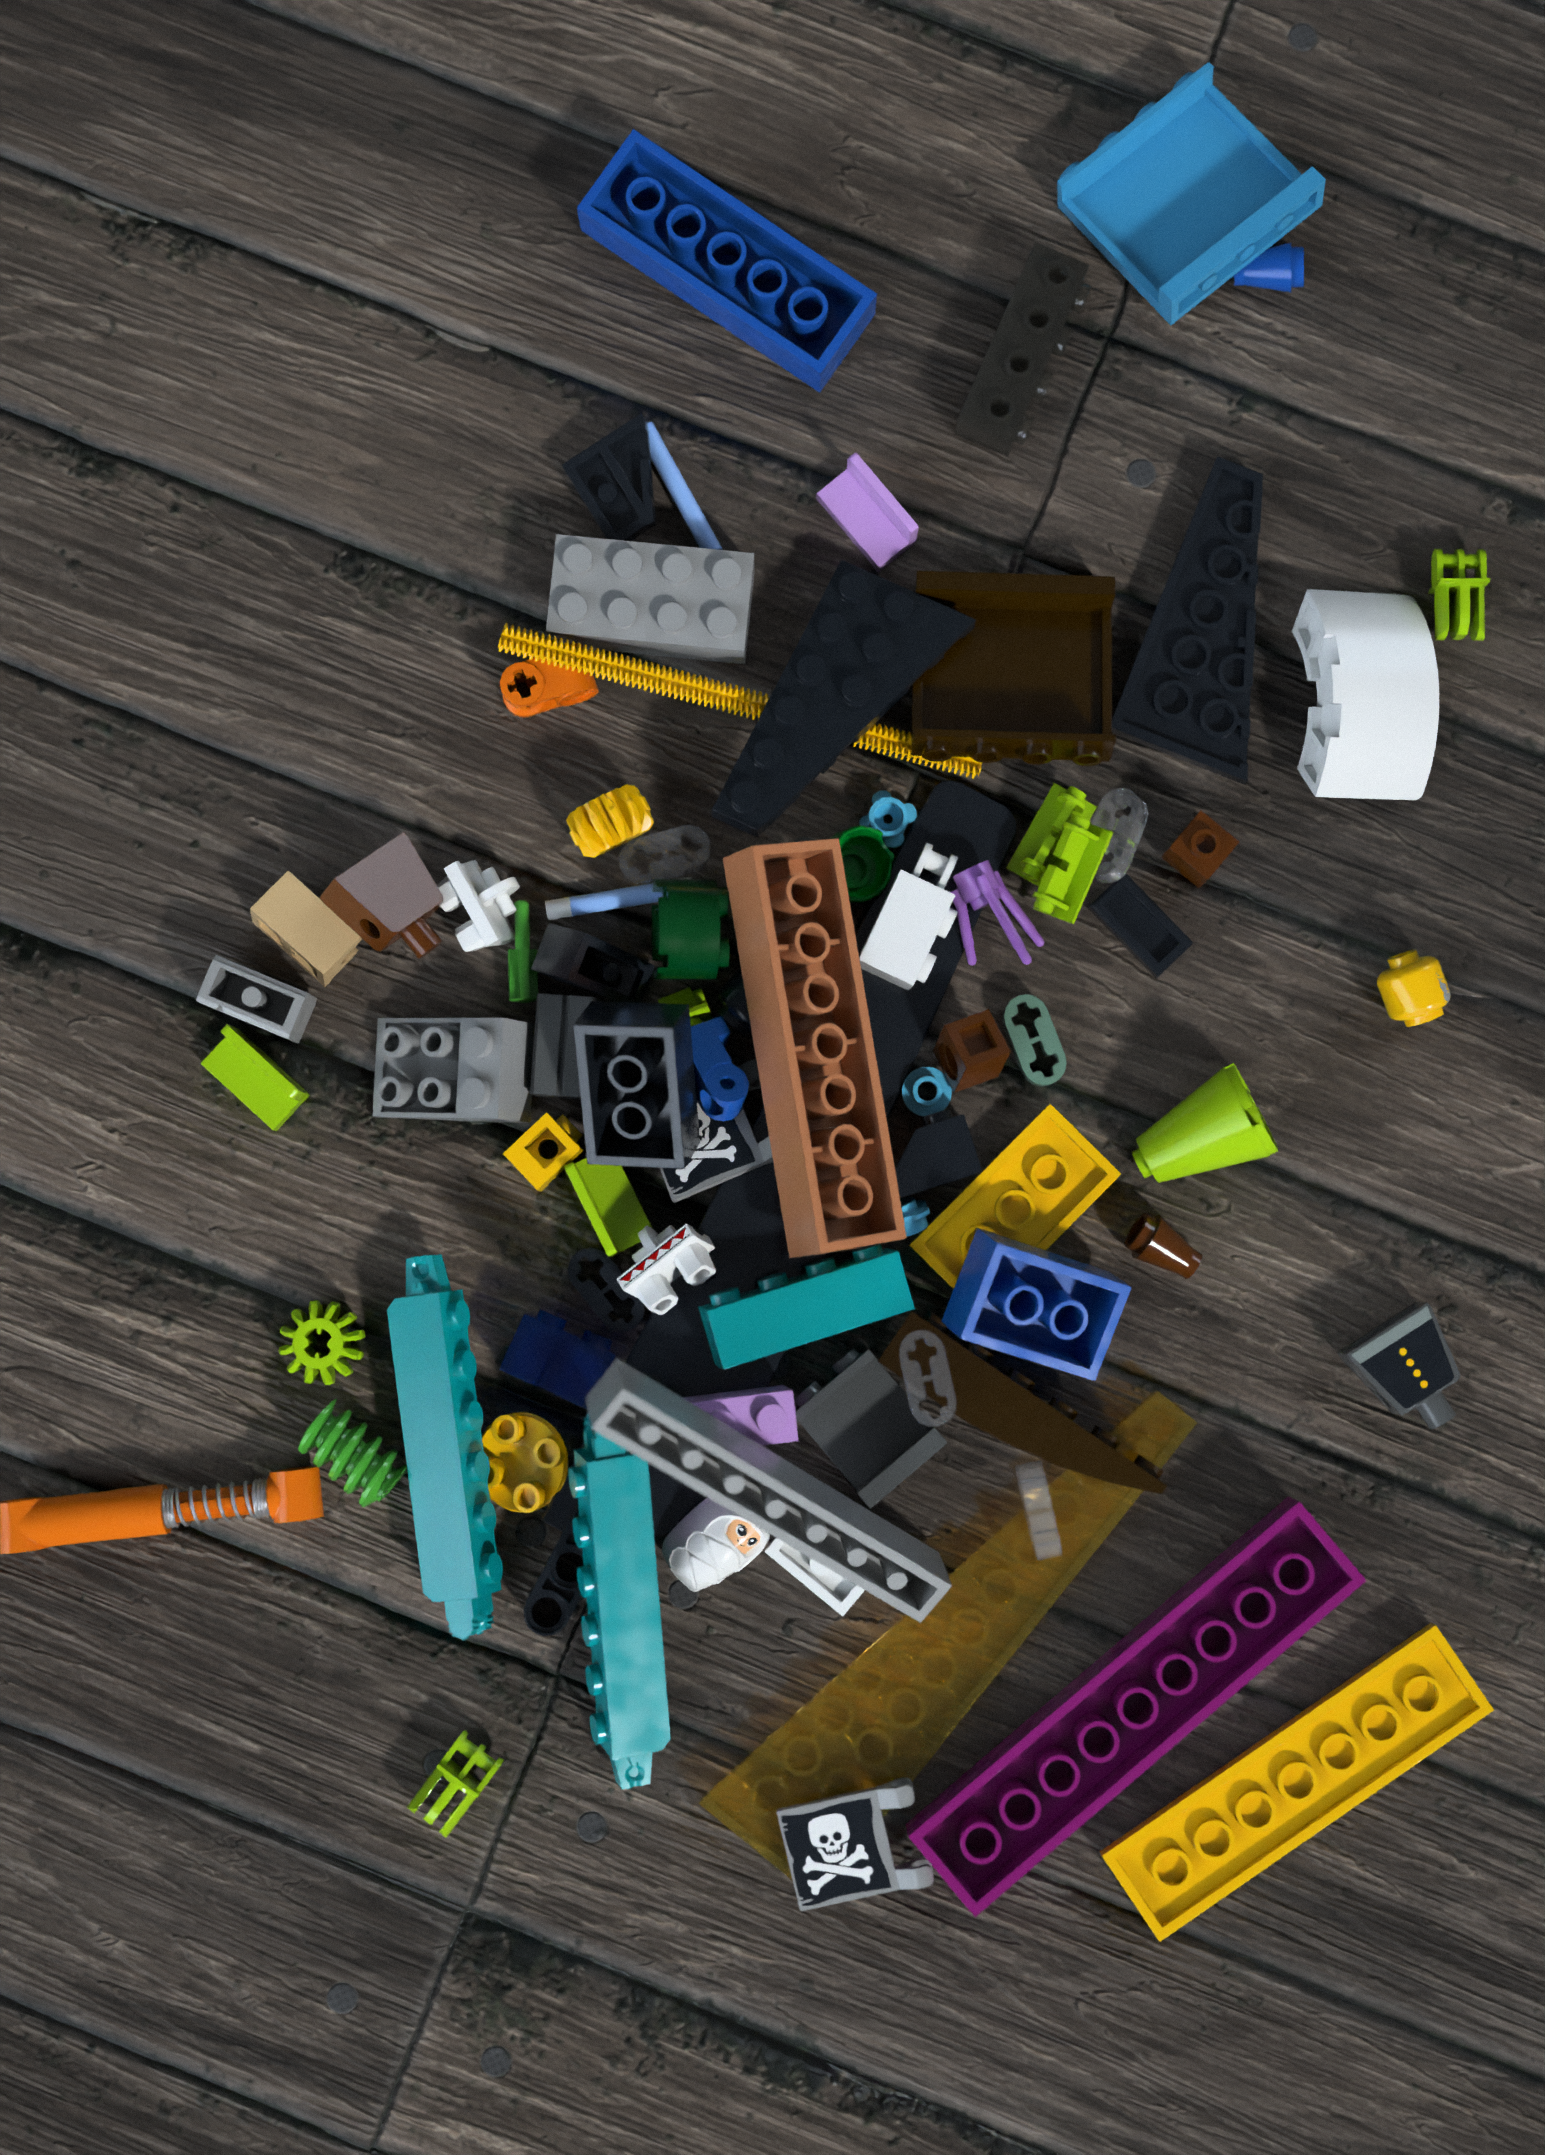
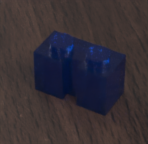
M541 1308L537 1316L530 1313L524 1314L499 1370L534 1386L546 1389L554 1393V1395L588 1410L586 1396L619 1356V1353L610 1350L613 1341L588 1329H585L582 1337L564 1329L567 1322L566 1319Z

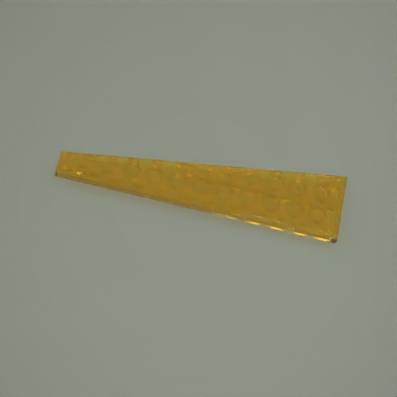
M1155 1390L1108 1433L1121 1442L1116 1450L1132 1462L1139 1454L1161 1469L1197 1422L1159 1391ZM1067 1469L949 1575L952 1587L921 1623L905 1614L701 1797L699 1804L792 1880L776 1812L777 1809L877 1787L900 1778H909L913 1782L1144 1490L1105 1482ZM882 1809L883 1818L890 1809Z

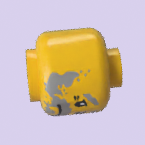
M1416 949L1388 958L1387 961L1390 968L1384 970L1378 976L1377 986L1389 1017L1393 1020L1404 1021L1406 1027H1411L1444 1015L1442 1007L1449 1002L1451 992L1439 960L1432 956L1419 957Z

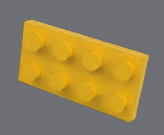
M1048 1104L909 1246L954 1289L977 1228L1047 1250L1121 1173L1051 1104Z

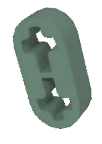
M1024 994L1013 998L1003 1011L1002 1022L1020 1071L1024 1078L1032 1085L1040 1087L1049 1086L1062 1077L1067 1062L1048 1009L1042 1000L1033 995ZM1024 1004L1027 1011L1034 1009L1037 1011L1038 1017L1032 1022L1036 1037L1029 1039L1023 1024L1016 1026L1013 1024L1012 1018L1018 1014V1005ZM1039 1042L1045 1057L1052 1055L1055 1057L1056 1064L1050 1068V1077H1044L1041 1071L1033 1072L1031 1070L1030 1064L1036 1060L1032 1044Z

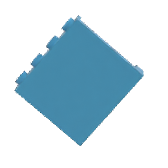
M1207 62L1195 73L1188 72L1176 82L1171 92L1157 103L1150 102L1145 105L1133 122L1120 132L1114 131L1107 135L1095 152L1082 162L1076 161L1069 165L1057 181L1058 208L1170 325L1174 324L1319 209L1323 203L1326 179L1313 166L1301 174L1212 84L1214 66L1210 62Z

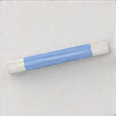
M653 883L548 900L545 901L548 920L656 903L658 902V897H662V892H653Z

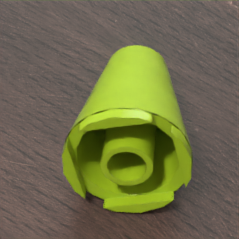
M1234 1063L1221 1068L1136 1138L1139 1148L1132 1151V1155L1144 1178L1153 1175L1156 1181L1161 1183L1269 1157L1278 1152V1147L1272 1133Z

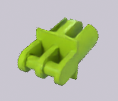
M1442 549L1433 550L1431 559L1432 587L1429 589V594H1434L1435 640H1445L1448 631L1452 640H1462L1469 631L1472 641H1484V588L1490 583V578H1487V555L1485 549H1477L1476 554H1465L1463 549H1456L1454 554H1443ZM1443 569H1453V578H1444ZM1465 569H1474V578H1465Z
M463 1730L407 1805V1808L415 1813L434 1790V1786L440 1778L444 1776L449 1781V1784L423 1818V1820L432 1825L458 1789L466 1793L439 1830V1833L446 1838L504 1762L500 1757L495 1760L485 1753L486 1746L482 1743L478 1747L466 1737L469 1733ZM456 1750L469 1759L463 1768L451 1760ZM474 1764L486 1772L481 1781H478L468 1773Z

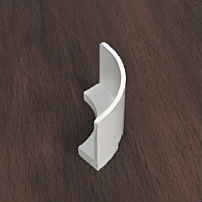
M1307 589L1292 633L1302 653L1307 681H1316L1317 707H1308L1306 735L1297 770L1315 797L1418 800L1423 795L1432 767L1439 721V679L1436 655L1426 619L1419 605L1409 595Z

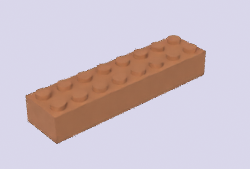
M839 838L755 845L723 857L789 1258L907 1239Z

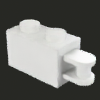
M927 842L912 873L910 874L901 869L895 877L859 954L861 969L908 991L914 986L916 980L925 983L937 956L929 953L937 935L946 938L958 912L950 908L955 894L944 890L958 857L951 854L947 858L933 851V845ZM923 868L940 876L936 885L919 878Z

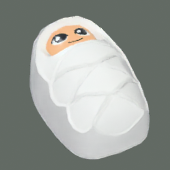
M706 1498L690 1511L667 1535L662 1545V1554L673 1574L691 1591L697 1592L713 1584H719L727 1576L743 1569L764 1549L770 1534L715 1501Z

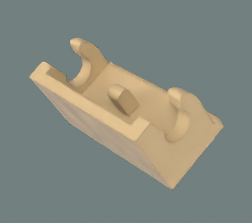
M289 871L250 908L252 922L324 987L332 981V978L358 952L356 946L362 938Z

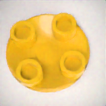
M513 1412L497 1417L482 1434L484 1452L490 1464V1473L487 1480L491 1500L506 1510L518 1513L534 1512L549 1505L555 1494L562 1489L568 1474L566 1446L555 1427L536 1414Z

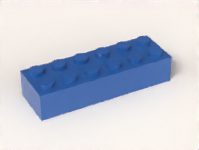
M634 129L577 207L582 232L819 393L875 316L877 293Z

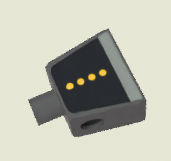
M1428 1302L1413 1303L1337 1352L1345 1364L1392 1414L1402 1416L1416 1408L1430 1430L1445 1424L1456 1415L1442 1390L1461 1378L1460 1372Z

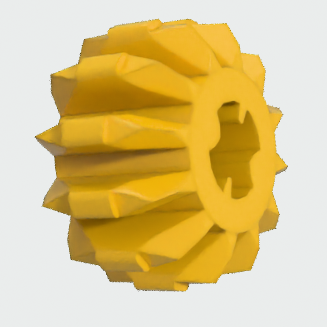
M627 784L588 801L586 804L570 812L566 819L570 829L569 834L575 846L579 847L583 856L592 858L605 854L643 835L651 829L654 823L650 814L651 809L645 797L640 794L636 786Z

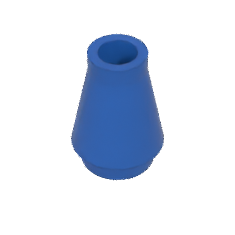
M1291 242L1268 248L1234 275V286L1245 285L1291 293L1292 288L1304 287V246L1291 247Z

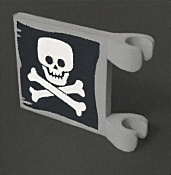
M756 1059L739 1066L748 1077V1091L761 1088ZM697 1102L700 1144L685 1169L660 1168L671 1200L674 1203L758 1167L773 1163L769 1136L757 1143L744 1107L734 1119L718 1121L708 1117Z
M900 1778L877 1787L777 1809L778 1821L800 1912L896 1890L925 1888L933 1884V1867L925 1857L914 1859L895 1867L882 1814V1809L903 1808L914 1803L915 1791L911 1779Z

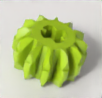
M310 1301L308 1307L309 1317L300 1309H294L291 1312L292 1319L299 1326L298 1328L282 1326L280 1329V1334L293 1338V1344L279 1347V1354L290 1355L295 1353L297 1358L289 1363L287 1370L292 1374L306 1366L303 1376L304 1383L313 1384L320 1372L325 1385L334 1384L336 1379L335 1369L345 1377L353 1373L352 1366L345 1359L346 1357L360 1360L364 1356L362 1350L351 1347V1341L364 1339L365 1332L364 1330L349 1332L347 1329L357 1319V1315L354 1312H349L337 1320L341 1310L339 1302H330L324 1314L320 1301ZM316 1331L317 1334L329 1333L332 1338L327 1342V1346L331 1350L328 1355L327 1351L317 1353L314 1351L313 1347L318 1342L314 1336Z

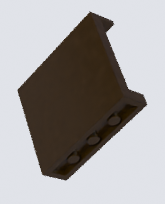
M917 571L915 593L976 619L972 631L963 639L960 638L945 652L942 660L932 669L929 668L912 684L911 755L922 756L929 761H946L951 757H972L975 761L981 763H994L1002 758L1023 759L1024 762L1034 765L1046 764L1052 760H1073L1075 764L1080 766H1094L1102 761L1110 762L1116 743V735H1112V605L1115 598V577Z

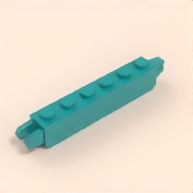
M433 1254L406 1259V1297L395 1298L387 1309L422 1589L423 1593L432 1602L444 1601L446 1620L449 1622L447 1627L450 1628L449 1633L453 1634L452 1637L461 1638L463 1641L468 1639L469 1636L482 1634L485 1630L492 1628L491 1624L494 1623L492 1612L494 1610L491 1593L502 1590L503 1564L496 1549L494 1534L496 1511L490 1502L487 1479L490 1473V1464L484 1452L482 1442L483 1411L477 1401L474 1380L477 1364L475 1356L470 1350L468 1334L470 1311L467 1303L464 1301L463 1289L451 1291L442 1254Z
M586 1413L587 1416L583 1418L585 1420L583 1423L585 1429H583L585 1448L574 1450L575 1467L569 1468L568 1477L572 1496L578 1498L579 1516L573 1518V1533L577 1547L582 1548L584 1566L577 1568V1581L581 1596L587 1598L588 1615L582 1616L581 1628L586 1646L591 1647L592 1664L586 1665L585 1669L587 1687L590 1695L595 1696L596 1713L590 1714V1730L594 1743L596 1745L600 1744L610 1757L616 1783L621 1789H631L635 1786H644L651 1783L653 1752L662 1751L671 1739L649 1467L647 1461L592 1430L589 1414Z

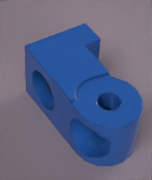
M722 1016L692 1026L691 1037L697 1102L708 1117L718 1121H728L737 1117L741 1112L748 1093L749 1081L744 1071L732 1064L725 1050L730 1030Z

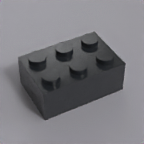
M591 1001L573 1025L587 1164L685 1169L700 1144L689 1004Z

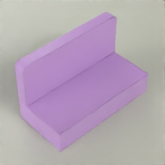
M856 452L847 458V469L816 494L818 502L878 573L916 542L919 528L917 523Z

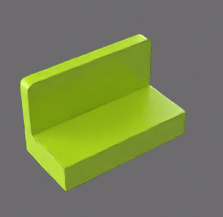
M226 1024L220 1031L225 1038L200 1064L273 1131H277L310 1094L238 1028Z
M587 1158L564 1166L608 1257H613L641 1243L638 1232L645 1226L653 1229L623 1166L587 1164Z

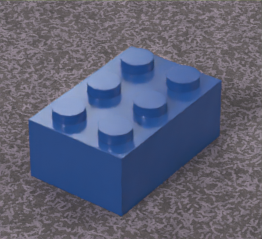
M977 1228L941 1322L960 1339L1095 1381L1132 1287L1109 1271Z

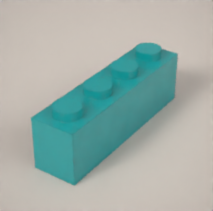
M881 1243L862 1246L852 1250L854 1258L835 1264L833 1257L806 1264V1273L788 1279L786 1272L776 1273L758 1279L759 1288L740 1294L739 1288L733 1287L710 1294L711 1303L699 1306L698 1308L715 1365L724 1370L915 1309L899 1251L889 1248L882 1249Z

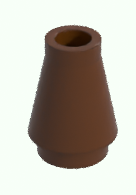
M1147 1213L1142 1214L1132 1225L1124 1242V1246L1132 1251L1133 1258L1177 1273L1185 1279L1190 1278L1194 1274L1202 1260V1254L1193 1249L1160 1215L1152 1217Z

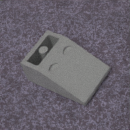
M378 1018L372 1117L530 1123L532 1100L530 1083L535 1024L508 1018Z

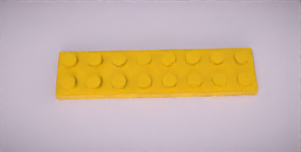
M1429 1623L1099 1852L1154 1935L1161 1942L1490 1714L1494 1709L1438 1627L1433 1623Z

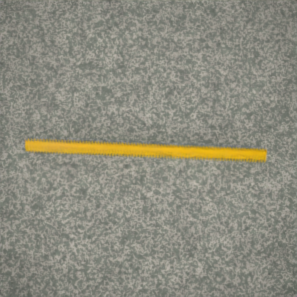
M505 623L498 644L499 652L505 649V653L511 651V655H514L516 652L518 657L523 654V658L529 656V660L535 657L536 662L541 658V663H544L547 659L548 665L553 661V666H557L559 663V668H562L565 664L566 670L571 666L572 671H575L577 668L578 673H580L583 669L585 675L588 671L590 676H593L595 673L596 678L601 674L603 680L606 676L608 681L613 678L614 683L619 679L620 684H623L624 681L626 686L632 683L633 688L638 683V689H641L644 684V691L650 686V692H653L656 688V694H659L662 689L663 696L668 691V697H671L674 693V699L680 694L681 701L686 696V702H689L692 697V704L698 699V705H701L704 701V707L710 702L711 709L716 704V710H719L722 705V712L728 707V713H731L734 709V715H736L740 710L741 717L746 712V718H749L750 714H752V720L757 715L758 719L760 718L769 700L768 694L765 693L762 697L761 691L756 695V690L750 693V689L747 688L744 692V687L741 686L738 690V685H735L732 689V684L729 683L726 687V682L724 681L720 686L719 680L714 684L713 678L708 682V677H705L702 681V676L699 675L696 679V674L694 673L690 678L689 672L684 676L683 670L678 674V670L675 668L672 673V668L669 667L666 671L665 665L660 670L659 664L654 668L653 662L648 666V662L645 660L642 665L641 659L636 663L635 657L630 661L628 655L625 660L623 654L618 658L616 652L611 657V651H608V654L605 655V649L599 654V648L597 647L593 652V646H590L587 651V644H584V647L581 649V643H578L575 647V641H572L569 646V640L566 639L563 644V638L561 637L557 643V637L554 636L551 641L550 634L545 639V634L542 633L539 638L538 631L532 636V630L530 629L529 633L526 634V628L520 633V626L514 631L513 624L508 629V623ZM874 724L856 743H853V747H855L859 742L860 749L865 744V750L871 746V752L877 747L878 754L883 749V755L889 750V757L895 752V758H897L900 753L901 760H903L905 755H907L906 761L913 757L912 763H915L916 759L919 758V765L923 760H925L924 766H927L929 760L924 759L922 756L911 755V732H908L906 735L905 730H902L900 733L898 728L896 731H894L893 727H890L888 730L887 725L882 728L881 724H878V726ZM951 757L946 761H930V768L933 767L934 763H937L936 769L943 765L942 771H944L946 766H948V772L950 773L952 768H954V774L959 769L960 776L966 771V777H968L971 772V779H974L976 774L979 776L982 769V763L975 761L972 757Z

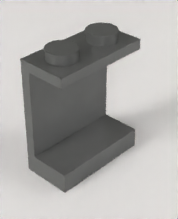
M852 1348L831 1366L836 1372L834 1377L822 1387L816 1380L813 1381L794 1398V1402L798 1405L795 1413L796 1421L804 1427L871 1509L945 1446L947 1441L868 1348L861 1354L855 1348Z

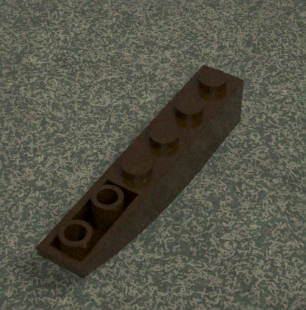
M928 1310L922 1318L911 1312L878 1360L883 1366L960 1419L1016 1449L1056 1466L1105 1482L1157 1494H1163L1167 1488V1485L1159 1480L1164 1473L1162 1469L1139 1454L1132 1462L1116 1450L1121 1444L1118 1439L1095 1425L1090 1433L1073 1422L1078 1412L1054 1396L1047 1404L1032 1394L1031 1391L1036 1386L1033 1381L1012 1367L1005 1375L991 1366L989 1363L994 1357L993 1354L976 1343L967 1341L962 1346L947 1335L950 1329L941 1322L942 1319Z

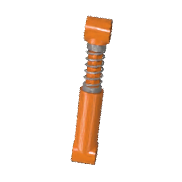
M316 1466L270 1471L266 1479H255L252 1484H248V1481L245 1480L243 1485L235 1486L231 1481L229 1487H221L217 1483L216 1488L208 1489L204 1484L202 1490H194L190 1486L188 1491L180 1492L179 1488L168 1489L166 1484H156L47 1498L40 1496L0 1501V1554L35 1551L52 1546L165 1535L171 1532V1528H178L181 1523L188 1527L192 1521L202 1525L209 1519L215 1524L219 1518L229 1522L234 1516H237L242 1521L247 1515H251L254 1519L268 1518L270 1516L274 1523L324 1517L320 1470Z

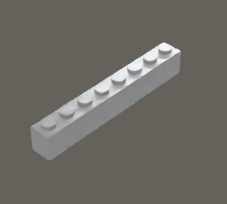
M616 1358L586 1396L592 1430L921 1623L952 1587L939 1552Z

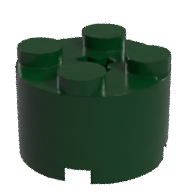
M654 879L653 892H662V897H658V905H652L651 909L652 961H662L663 966L653 971L654 978L716 979L718 971H723L724 967L729 966L728 937H720V921H723V917H728L729 911L728 888L718 887L715 879Z

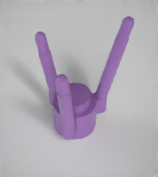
M986 860L953 876L958 889L950 893L955 894L953 903L956 911H958V922L967 963L975 965L977 961L967 904L970 903L974 911L990 905L1022 963L1025 965L1030 964L1032 961L1031 956L999 899L1003 901L1037 947L1044 945V939L1006 888L998 870L994 872L989 860Z

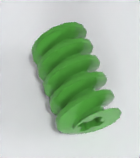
M336 1398L308 1426L302 1436L298 1451L301 1454H306L318 1448L313 1464L318 1468L332 1461L333 1464L328 1477L334 1481L347 1474L348 1478L344 1485V1492L351 1494L363 1488L359 1505L366 1507L375 1501L380 1502L406 1474L407 1464L397 1469L393 1467L398 1453L395 1448L381 1456L378 1454L383 1440L380 1435L365 1443L362 1440L368 1426L365 1422L349 1429L347 1425L353 1413L350 1409L334 1416L332 1412L337 1402Z

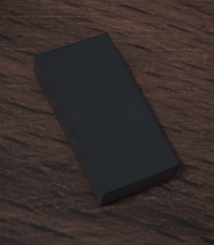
M1125 872L1088 907L1096 918L1155 978H1158L1194 943Z

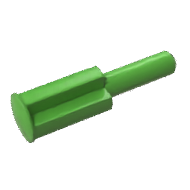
M517 900L514 903L517 909L514 912L515 949L508 950L509 1001L530 1003L537 1001L538 972L531 969L537 949H530L529 903L526 900Z

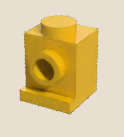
M546 1112L503 1155L536 1190L542 1192L564 1170L565 1165L571 1163L584 1151L577 1143L583 1134L564 1114L555 1120ZM547 1140H553L558 1145V1152L551 1159H545L540 1153L542 1143Z

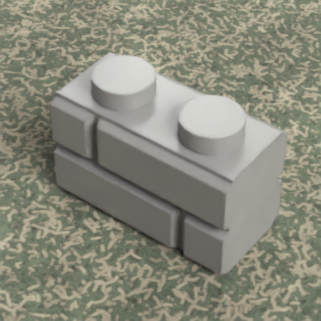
M215 955L196 1001L298 1044L314 1010L317 998L298 988Z

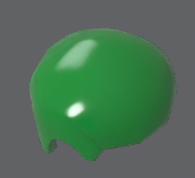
M857 825L837 832L831 837V839L839 838L850 903H864L878 897L890 882L894 854L885 845L882 839L883 833L876 828Z

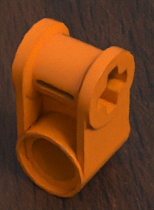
M535 657L532 660L528 659L508 666L500 679V689L507 710L513 715L522 718L532 717L561 706H571L584 702L597 695L599 689L594 675L590 676L589 671L585 675L583 669L578 673L577 668L575 671H572L570 666L566 670L565 664L562 668H559V663L557 666H553L554 662L552 661L548 665L547 659L544 663H541V658L536 662ZM518 683H526V686L530 689L531 695L529 697L521 698L516 687Z

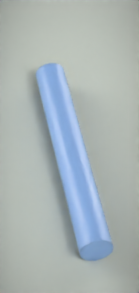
M648 422L651 461L699 548L722 550L719 541L653 422Z

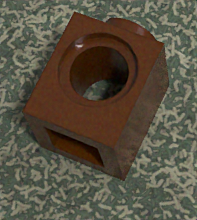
M1200 810L1161 858L1196 887L1200 888L1238 845L1239 841Z
M989 1009L944 1025L933 1049L954 1093L998 1077L1011 1053Z

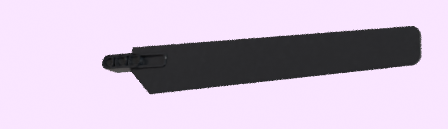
M953 780L943 781L932 788L892 862L890 882L878 897L872 899L855 931L858 954H860L895 877L901 869L910 874L912 873L926 842L933 845V851L947 858L951 854L958 857L944 890L952 892L958 889L953 876L981 862L989 860L993 871L998 870L1000 872L1016 836V820L1012 812L1000 803L960 782ZM923 868L919 878L936 885L940 876ZM952 902L950 908L956 910V907ZM968 903L967 910L973 932L983 908L974 911L971 904ZM957 915L946 938L937 935L929 953L937 956L925 983L916 980L914 986L908 991L861 969L887 1122L901 1093L903 1083L910 1073L965 950ZM764 1103L751 1126L757 1143L769 1136ZM774 1163L763 1165L719 1185L695 1230L702 1236L704 1234L709 1236L716 1247L709 1253L716 1273L703 1284L696 1286L687 1283L682 1275L674 1280L670 1285L679 1298L677 1304L663 1315L651 1313L625 1361L627 1365L680 1397L769 1387L785 1350L723 1370L714 1363L698 1307L711 1303L709 1295L724 1289L738 1287L740 1294L759 1288L757 1280L772 1274L786 1272L788 1279L805 1274L806 1264L825 1259L828 1256V1253L789 1258ZM583 1440L581 1446L579 1447V1449L585 1448V1447H584V1440ZM575 1458L571 1462L569 1468L575 1467ZM648 1463L655 1538L670 1533L690 1511L708 1497ZM568 1474L562 1489L555 1494L541 1519L562 1531L530 1591L523 1611L524 1620L528 1628L535 1634L542 1636H551L560 1632L567 1624L581 1598L577 1576L570 1577L563 1574L557 1563L558 1558L566 1552H575L583 1557L582 1548L577 1547L573 1533V1518L579 1516L578 1498L572 1496ZM544 1597L555 1599L561 1606V1615L553 1621L541 1620L534 1612L533 1605L537 1600Z

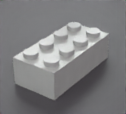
M556 534L546 625L547 636L550 634L551 641L556 636L557 643L561 637L563 638V644L566 639L569 640V644L572 641L583 645L587 644V649L593 646V650H596L598 647L599 650L605 649V651L745 664L755 572L754 553Z

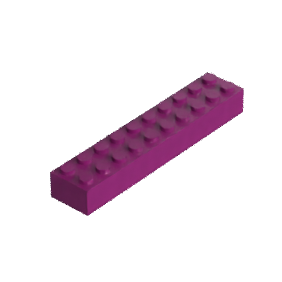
M1288 1496L905 1824L908 1837L973 1916L976 1917L1367 1580L1301 1502Z

